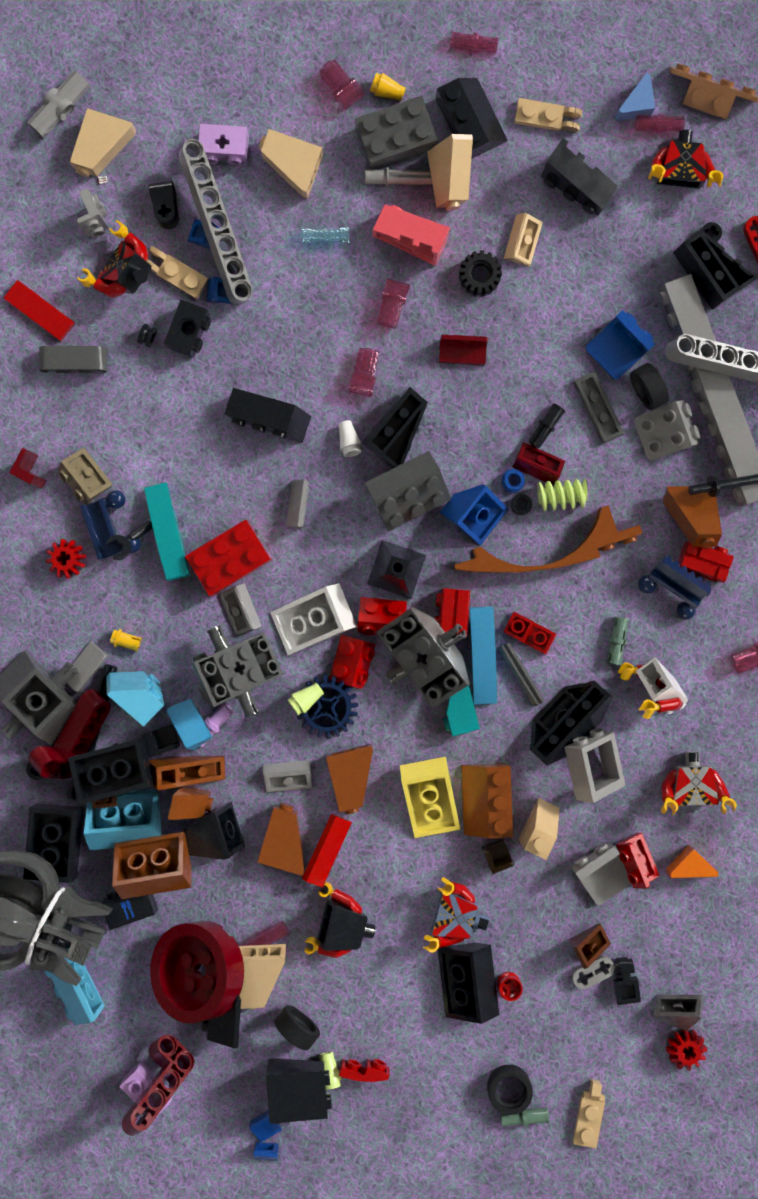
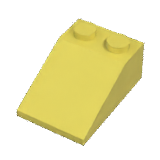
M446 757L400 765L401 782L414 838L461 830Z

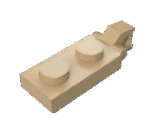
M591 1079L589 1092L583 1091V1095L580 1097L572 1140L575 1145L597 1148L605 1106V1096L601 1094L602 1084L599 1080Z

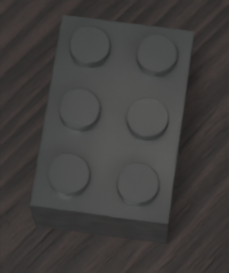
M422 95L355 118V129L369 169H381L425 154L437 145L438 139Z
M429 451L365 482L374 505L388 531L451 500L440 468Z

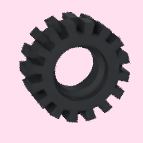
M480 250V253L474 251L472 255L468 254L465 260L462 261L459 271V280L461 281L462 288L464 287L467 293H473V296L480 295L482 297L487 293L488 295L497 288L502 276L501 263L498 264V258L496 256L493 258L490 252L485 254L484 250ZM476 266L486 267L489 271V278L484 282L475 281L471 275L472 269Z

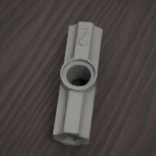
M74 70L58 88H53L47 92L43 99V105L27 123L35 132L45 138L60 120L65 121L67 119L66 116L70 111L73 113L76 102L91 87L82 75Z

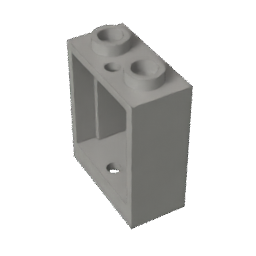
M602 728L593 729L589 732V735L573 739V743L564 747L576 800L595 803L626 786L614 732H607ZM598 747L604 776L593 781L587 752Z

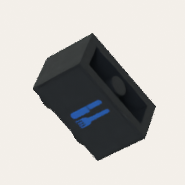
M112 891L106 894L107 898L101 902L105 906L113 908L109 915H105L109 930L153 916L158 911L153 894L121 899L116 891Z

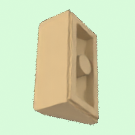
M527 213L517 214L504 259L530 267L543 222Z

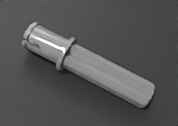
M386 167V170L365 169V185L385 184L386 187L389 184L432 185L430 170H389V167Z

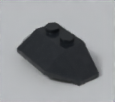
M596 681L565 686L533 719L530 750L547 766L565 758V746L573 743V739L589 735V732L602 722L612 695Z

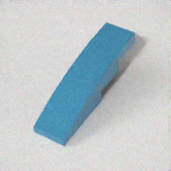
M493 606L469 607L474 705L497 703V675Z

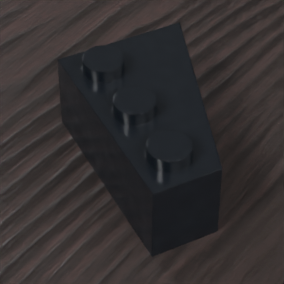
M562 138L547 160L541 178L544 179L543 181L548 187L553 189L556 187L561 190L563 196L569 201L574 202L576 200L583 205L582 208L585 212L591 215L595 213L599 216L618 185L597 167L592 169L584 163L585 156L580 152L575 155L566 147L569 142Z
M701 230L684 241L673 254L686 273L692 275L695 286L711 309L714 310L758 279V274L748 271L741 265L743 262L738 258L733 259L724 251V247Z
M411 387L406 388L363 440L362 444L392 469L403 464L410 451L412 441L428 402Z
M237 388L232 389L224 415L232 419L231 423L245 427V424L252 426L253 430L262 433L269 431L276 437L282 439L287 437L302 443L311 419L308 413L294 404Z

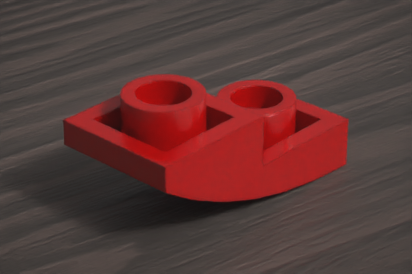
M513 612L503 631L505 634L545 655L549 652L557 636L556 633L516 612Z
M342 1059L339 1067V1076L355 1081L378 1082L388 1080L390 1076L389 1067H387L384 1061L374 1059L373 1061L368 1059L365 1067H361V1063L356 1060L349 1059L346 1061Z

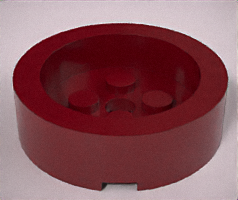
M211 921L183 923L170 928L161 936L154 948L150 964L151 985L159 1005L170 1017L182 1023H198L224 1015L233 1007L232 1004L237 995H240L243 987L244 962L235 938L229 936L223 930V926ZM201 964H203L205 967L204 976L201 974V972H198V969H200Z

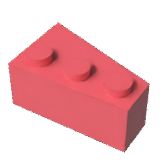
M385 204L373 228V237L436 266L448 241L450 227L405 212L395 205L389 206Z

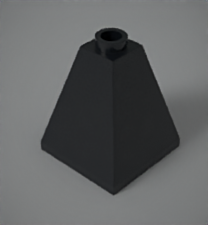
M382 540L367 584L411 599L426 555ZM396 563H400L402 565V571L395 572L393 570V565Z
M232 802L226 803L181 831L185 833L190 856L225 860L245 847Z

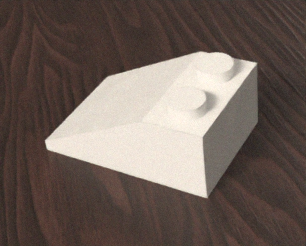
M339 583L326 586L270 612L287 655L357 627Z

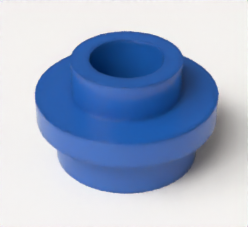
M510 469L503 474L501 484L506 491L515 493L523 488L525 478L519 470ZM510 477H515L517 479L516 485H511L509 483Z

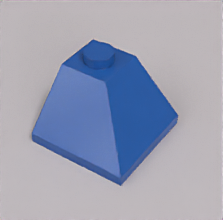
M481 484L455 493L440 513L450 523L481 546L509 509L486 485Z

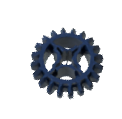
M323 675V682L321 683L317 676L314 677V682L320 688L330 687L339 692L329 698L322 695L317 700L318 709L310 715L307 711L305 714L302 713L297 716L298 720L306 719L301 725L303 728L308 724L311 725L308 733L312 734L314 729H318L317 737L319 738L322 735V731H326V738L331 737V731L333 730L336 737L340 736L338 730L340 727L344 732H347L348 728L345 723L354 724V721L349 716L358 715V712L351 710V708L359 706L358 702L351 703V699L357 697L356 693L348 695L347 692L352 687L347 686L344 689L342 687L344 685L343 680L340 681L339 685L336 684L337 677L335 676L332 677L331 682H328V676ZM307 681L306 686H312V683ZM344 697L347 709L344 717L341 719L335 706ZM334 699H337L331 706L332 713H327L326 710V712L322 711L317 714L323 706L322 701L332 702ZM321 716H329L336 724L321 725L315 722V720Z

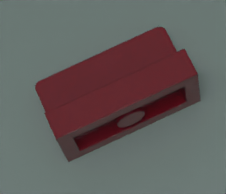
M442 334L440 337L439 363L485 366L488 337Z
M22 448L9 473L39 488H43L47 481L30 472L39 455Z

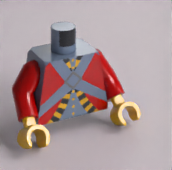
M445 877L441 878L445 886L442 888L437 887L441 894L431 928L434 937L430 935L424 936V939L430 941V943L426 947L423 946V949L432 953L438 948L463 942L464 939H470L473 927L486 931L489 923L488 916L477 914L479 906L475 901V896L463 884L450 882Z

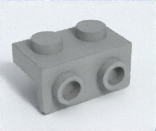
M88 188L79 191L89 214L76 219V222L87 237H99L105 233L104 230L109 228L104 218L108 215L97 194L92 195Z

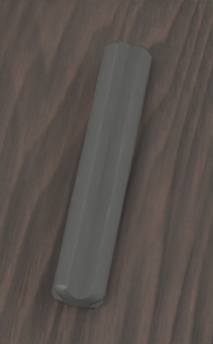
M506 643L499 648L500 653L532 705L538 706L544 701V698L511 644Z

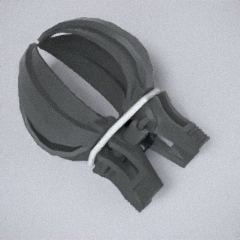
M21 850L1 851L0 864H13L27 868L35 873L43 884V888L33 881L23 879L22 877L0 874V946H16L24 942L21 949L15 953H0V971L11 970L25 961L26 965L31 963L30 970L48 971L59 977L62 981H67V983L77 986L81 981V977L65 958L84 966L92 947L98 948L106 929L77 917L109 915L113 908L102 903L100 904V902L89 901L80 897L70 886L66 890L64 887L60 888L56 871L48 861L39 855ZM72 927L84 928L85 931L81 936L71 932ZM66 940L72 943L69 950L63 947Z

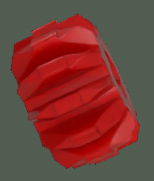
M61 539L60 545L55 542L52 543L54 551H46L48 555L52 556L51 559H46L45 563L53 564L49 571H57L56 577L62 578L65 575L67 579H71L72 572L75 575L80 574L77 566L85 568L86 564L81 563L80 559H85L87 556L86 554H78L83 550V547L81 545L75 547L76 541L70 540L67 543L66 539ZM65 555L70 556V560L62 562L61 559L64 558Z
M693 1029L689 1033L688 1031L681 1030V1035L677 1031H673L676 1038H667L670 1045L666 1047V1052L670 1054L668 1058L671 1063L676 1062L675 1065L680 1070L685 1066L690 1071L693 1064L699 1068L698 1061H706V1057L702 1054L707 1051V1047L703 1044V1037L701 1035L697 1036V1032ZM688 1046H689V1047H690V1050H689L688 1052L685 1050V1053H684V1052H683V1049H684L685 1047L688 1049Z

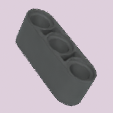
M40 346L39 371L48 373V371H56V373H72V371L95 373V371H102V373H106L107 348L103 346Z

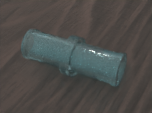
M323 226V228L318 229L302 228L303 244L323 243V245L339 242L349 243V227L328 228V226Z

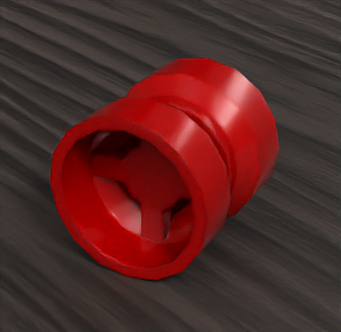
M508 971L499 976L497 985L503 999L515 1001L520 998L523 987L517 974Z

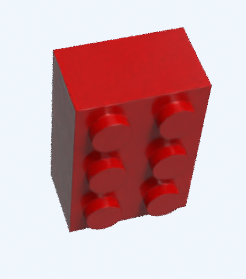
M247 519L185 556L210 597H214L273 561Z

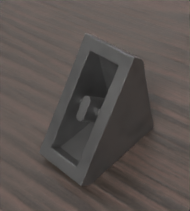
M657 995L654 1017L687 1031L701 1020L704 997L702 995Z

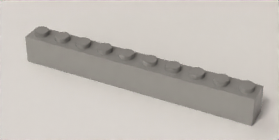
M689 274L665 283L660 288L659 300L663 306L666 305L669 313L667 314L668 324L671 328L674 327L677 334L675 339L680 335L689 334L716 341L692 275ZM684 365L685 369L692 374L693 380L691 384L694 392L700 395V409L709 419V433L712 437L716 438L718 443L716 446L717 454L720 459H724L726 478L732 479L758 474V451L730 376ZM758 484L734 488L732 493L737 503L740 502L741 506L758 501Z

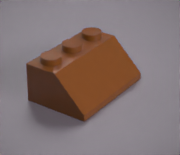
M508 763L461 765L464 835L482 838H513L511 766Z
M178 832L115 843L112 887L121 899L191 888L192 866L185 833Z

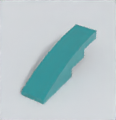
M167 482L145 487L144 490L152 527L167 582L190 576L183 538L179 530Z

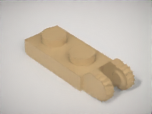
M519 98L514 124L577 133L580 129L578 123L571 121L562 122L563 116L581 118L582 110L580 108Z
M151 246L149 249L151 254L163 260L160 268L150 260H147L152 266L151 270L158 277L197 300L209 279L171 255H166L159 249Z

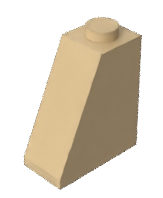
M87 108L70 163L76 170L75 172L84 177H89L90 174L98 176L135 136L136 129L133 123Z
M268 129L267 135L262 136L259 144V150H261L263 159L302 197L308 199L323 157L322 147Z
M452 134L427 152L436 208H446L447 211L456 210L469 199L472 135Z
M537 799L518 838L524 850L547 860L557 839L559 807L543 799Z
M286 944L239 946L244 962V982L240 993L241 1009L265 1007L285 963Z

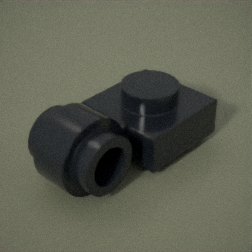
M627 957L617 958V960L613 961L615 966L614 973L621 977L613 979L617 1005L641 1002L637 976L631 977L630 973H635L633 959H628Z

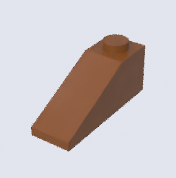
M223 755L179 756L149 760L155 783L154 788L157 791L225 779V759Z
M182 786L173 795L168 819L203 818L206 815V811L211 812L214 798H210L211 791L191 786Z

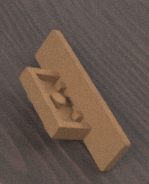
M677 63L676 67L670 66V73L691 80L682 102L686 106L727 119L736 96L758 103L757 90L747 86H743L742 90L733 87L735 83L723 78L720 82L712 80L713 75L703 71H699L698 74L689 72L690 67Z

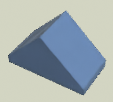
M648 73L644 75L620 107L614 119L623 121L651 117L655 109L651 76Z

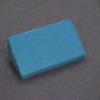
M192 699L185 700L166 710L187 749L196 750L212 738Z

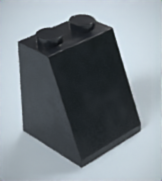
M280 1058L268 1059L266 1083L270 1124L328 1119V1109H332L331 1094L326 1093V1085H330V1072L325 1070L324 1062Z

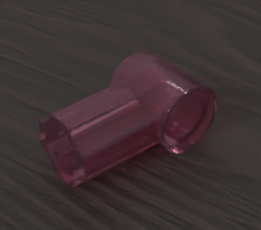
M335 59L328 61L319 71L320 76L333 91L337 102L340 101L343 104L345 111L365 96L358 82L354 78L350 79Z
M387 278L377 324L396 329L402 306L406 303L405 300L410 289L409 284Z
M359 348L349 393L368 397L373 396L379 351L371 348Z
M755 642L754 646L730 654L737 673L758 667V642Z

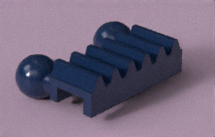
M119 490L111 491L107 498L80 506L99 560L121 553L122 548L115 543L106 547L109 538L117 535L108 507L119 509L126 502L125 495ZM129 540L131 544L129 553L137 552L141 545L140 540Z
M669 555L657 564L650 575H644L638 581V587L643 593L649 594L654 592L657 583H659L684 600L677 607L678 616L684 620L694 617L700 601L705 596L708 597L712 589L709 582L703 583L702 577L696 578L693 571L688 573L687 567L683 566L681 568L679 562H672Z

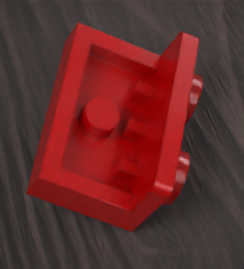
M360 597L357 632L368 636L378 635L376 633L378 630L406 611L407 601Z
M341 634L329 680H332V677L335 676L338 683L343 680L344 685L363 689L368 680L370 663L375 655V644Z
M635 833L616 844L620 853L618 856L625 866L627 878L633 888L647 889L650 887L649 882L660 875L643 834Z

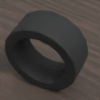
M646 363L630 373L632 386L647 409L652 411L669 401L667 386L661 374L652 364Z
M285 1006L274 1020V1024L280 1034L288 1042L301 1050H309L320 1036V1030L317 1025L293 1006Z
M513 1064L502 1065L490 1074L487 1082V1092L495 1109L506 1115H516L523 1112L530 1105L533 1097V1087L527 1073L521 1067ZM506 1077L518 1078L524 1087L521 1098L514 1102L506 1103L502 1101L496 1093V1087L500 1080Z

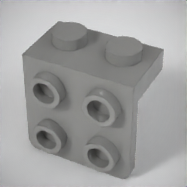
M684 400L672 402L635 418L634 423L648 460L654 461L700 444L698 440L700 438L699 430L696 425L693 426L690 418L692 416L691 408L688 403L685 404Z
M610 841L600 844L594 849V852L588 856L581 857L571 867L597 905H602L631 885L627 878L625 866L618 856L620 853Z

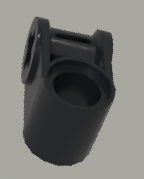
M168 180L149 184V193L156 219L165 229L175 228L179 222L173 181Z

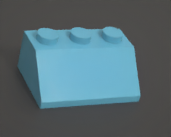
M144 671L115 672L109 673L106 676L107 695L143 727L164 706L162 688L160 687L161 682L153 674L148 676Z
M156 789L140 790L120 795L115 807L93 808L92 803L87 804L84 837L89 850L114 848L115 843L161 836L159 792Z
M65 958L81 977V981L77 986L67 983V981H62L53 973L45 971L49 978L51 977L55 985V994L59 999H62L65 1005L64 1010L69 1020L72 1019L74 1025L91 1023L96 1020L105 1005L85 965L82 966Z

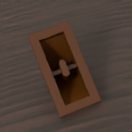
M601 923L568 939L584 969H587L611 945Z

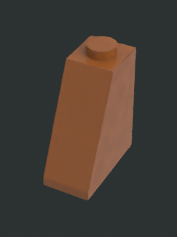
M667 486L663 497V504L691 545L702 548L717 547L722 536L716 497H711L708 492L690 495L688 491L689 486Z
M372 744L326 755L339 812L345 811L346 814L358 812L360 807H363L373 753Z
M280 803L279 806L275 805L257 863L303 876L305 862L298 811L293 810L294 806L290 804Z

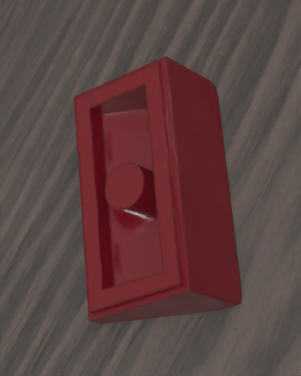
M523 442L512 468L543 482L550 481L552 486H554L555 481L560 477L565 460Z

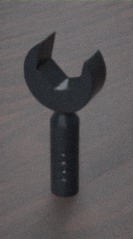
M148 520L128 534L127 538L122 535L110 537L106 547L115 543L122 548L121 553L115 555L113 559H125L131 549L129 540L139 539L152 530V522Z

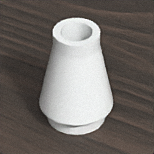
M348 420L339 423L340 452L343 453L344 457H353L360 454L363 445L352 425V421Z

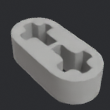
M600 955L587 969H584L582 965L577 966L572 971L571 978L576 987L587 989L612 976L615 966L608 956ZM600 962L609 963L606 966V972H603L601 969L594 972V970L600 968ZM580 972H583L584 975L592 972V974L586 976V982L577 981Z

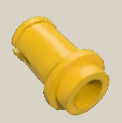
M119 629V631L114 630L110 639V643L114 644V647L121 646L138 652L142 641L141 637L124 633L122 629Z

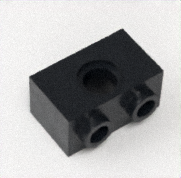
M180 299L164 341L165 346L192 358L195 352L199 353L203 345V340L201 339L203 331L207 332L211 324L208 310ZM193 325L195 326L194 332L190 335L184 334L185 327Z

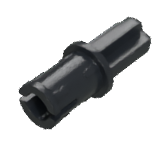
M555 403L552 404L543 420H539V426L530 437L529 443L536 448H540L548 435L555 431V425L566 411L561 406Z

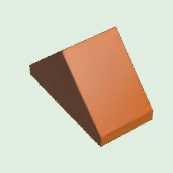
M689 845L666 868V874L670 878L718 877V871Z

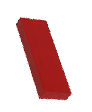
M19 280L14 283L4 297L6 301L60 341L64 339L75 324V322Z
M331 813L302 880L323 888L352 822Z

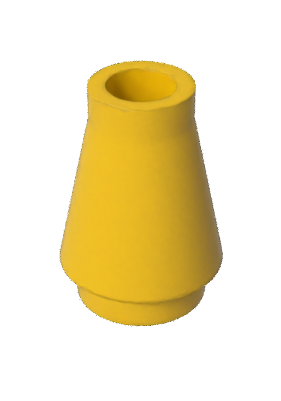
M376 73L370 92L375 93L374 96L401 101L406 87L401 86L384 73Z

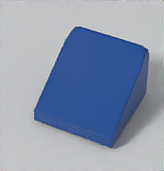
M194 219L187 241L210 249L201 220ZM211 222L212 226H214L215 228H220L213 222Z
M215 276L209 278L207 302L233 304L227 297L222 279Z
M269 1110L249 1123L250 1130L261 1142L282 1131L279 1123L270 1124Z
M255 1143L254 1159L278 1161L279 1145L278 1143Z

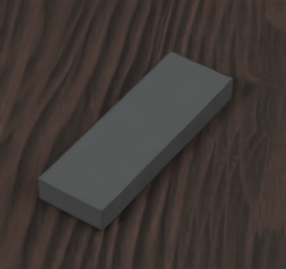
M595 371L574 380L573 384L602 444L624 435L625 433Z

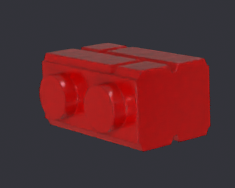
M685 541L678 562L681 568L683 566L687 567V572L689 573L693 571L697 576L718 583H725L734 556L727 554L728 549L717 546L714 549L693 547L689 541Z
M441 588V593H436L435 606L440 607L439 616L434 618L445 633L459 624L463 627L459 632L465 630L467 638L470 590Z

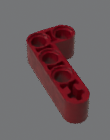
M95 689L86 691L80 697L54 746H39L31 751L28 761L42 777L67 779L72 776L68 757L87 753L110 712L111 705Z
M166 1034L151 1043L149 1047L150 1057L161 1067V1070L122 1120V1129L129 1136L141 1133L152 1124L194 1067L195 1060L193 1055L172 1035ZM160 1044L165 1046L166 1053L161 1050ZM177 1060L181 1061L183 1069L178 1066ZM163 1078L168 1081L169 1088L164 1085ZM149 1097L154 1100V1107L149 1104ZM141 1114L144 1115V1116L140 1117L139 1120L137 1121V1119H136L137 1116H139V1115H141Z

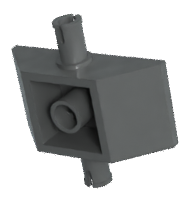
M411 607L376 632L399 662L397 666L386 672L387 678L389 679L394 676L390 682L396 684L408 675L432 708L436 707L470 684L463 656L454 645L466 637L465 630L459 632L463 627L457 624L445 633L435 618Z
M221 625L208 630L207 633L216 651H214V654L191 664L210 707L213 708L235 698L238 699L245 718L260 712L250 692H252V689L283 675L265 632L232 646L228 644Z
M24 650L0 674V700L14 714L0 729L3 734L6 732L5 736L12 739L25 725L35 736L54 746L78 703L64 687L78 673L76 667L73 669L74 665L66 662L52 676L27 650ZM38 696L42 698V704L40 705L36 703Z

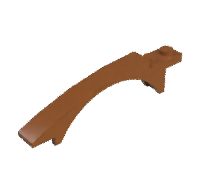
M609 505L598 509L594 524L583 542L574 551L558 561L541 566L515 565L494 557L480 546L472 549L474 559L455 564L453 567L454 570L483 573H520L555 569L600 558L598 548H601V552L615 548L614 543L623 541L625 545L637 541L636 536L643 533L640 525L617 532Z

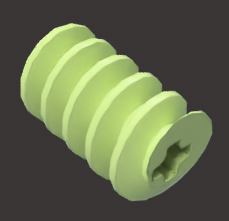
M578 479L573 481V485H571L569 480H565L563 487L559 480L555 481L554 487L550 481H547L544 488L542 483L538 482V503L542 505L544 511H547L548 504H551L553 511H556L557 504H560L562 509L565 510L567 503H570L571 508L575 509L576 502H579L581 509H584L587 502L586 479L583 480L582 485Z

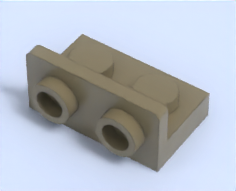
M82 448L60 463L58 474L61 480L71 486L75 498L85 505L91 504L94 498L110 489L113 485L85 448Z

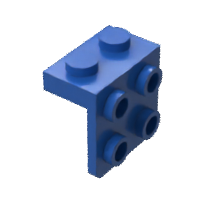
M624 310L592 339L585 348L590 356L614 380H618L655 345L652 341V335L648 331L642 330L636 324L637 320L628 312L625 313Z

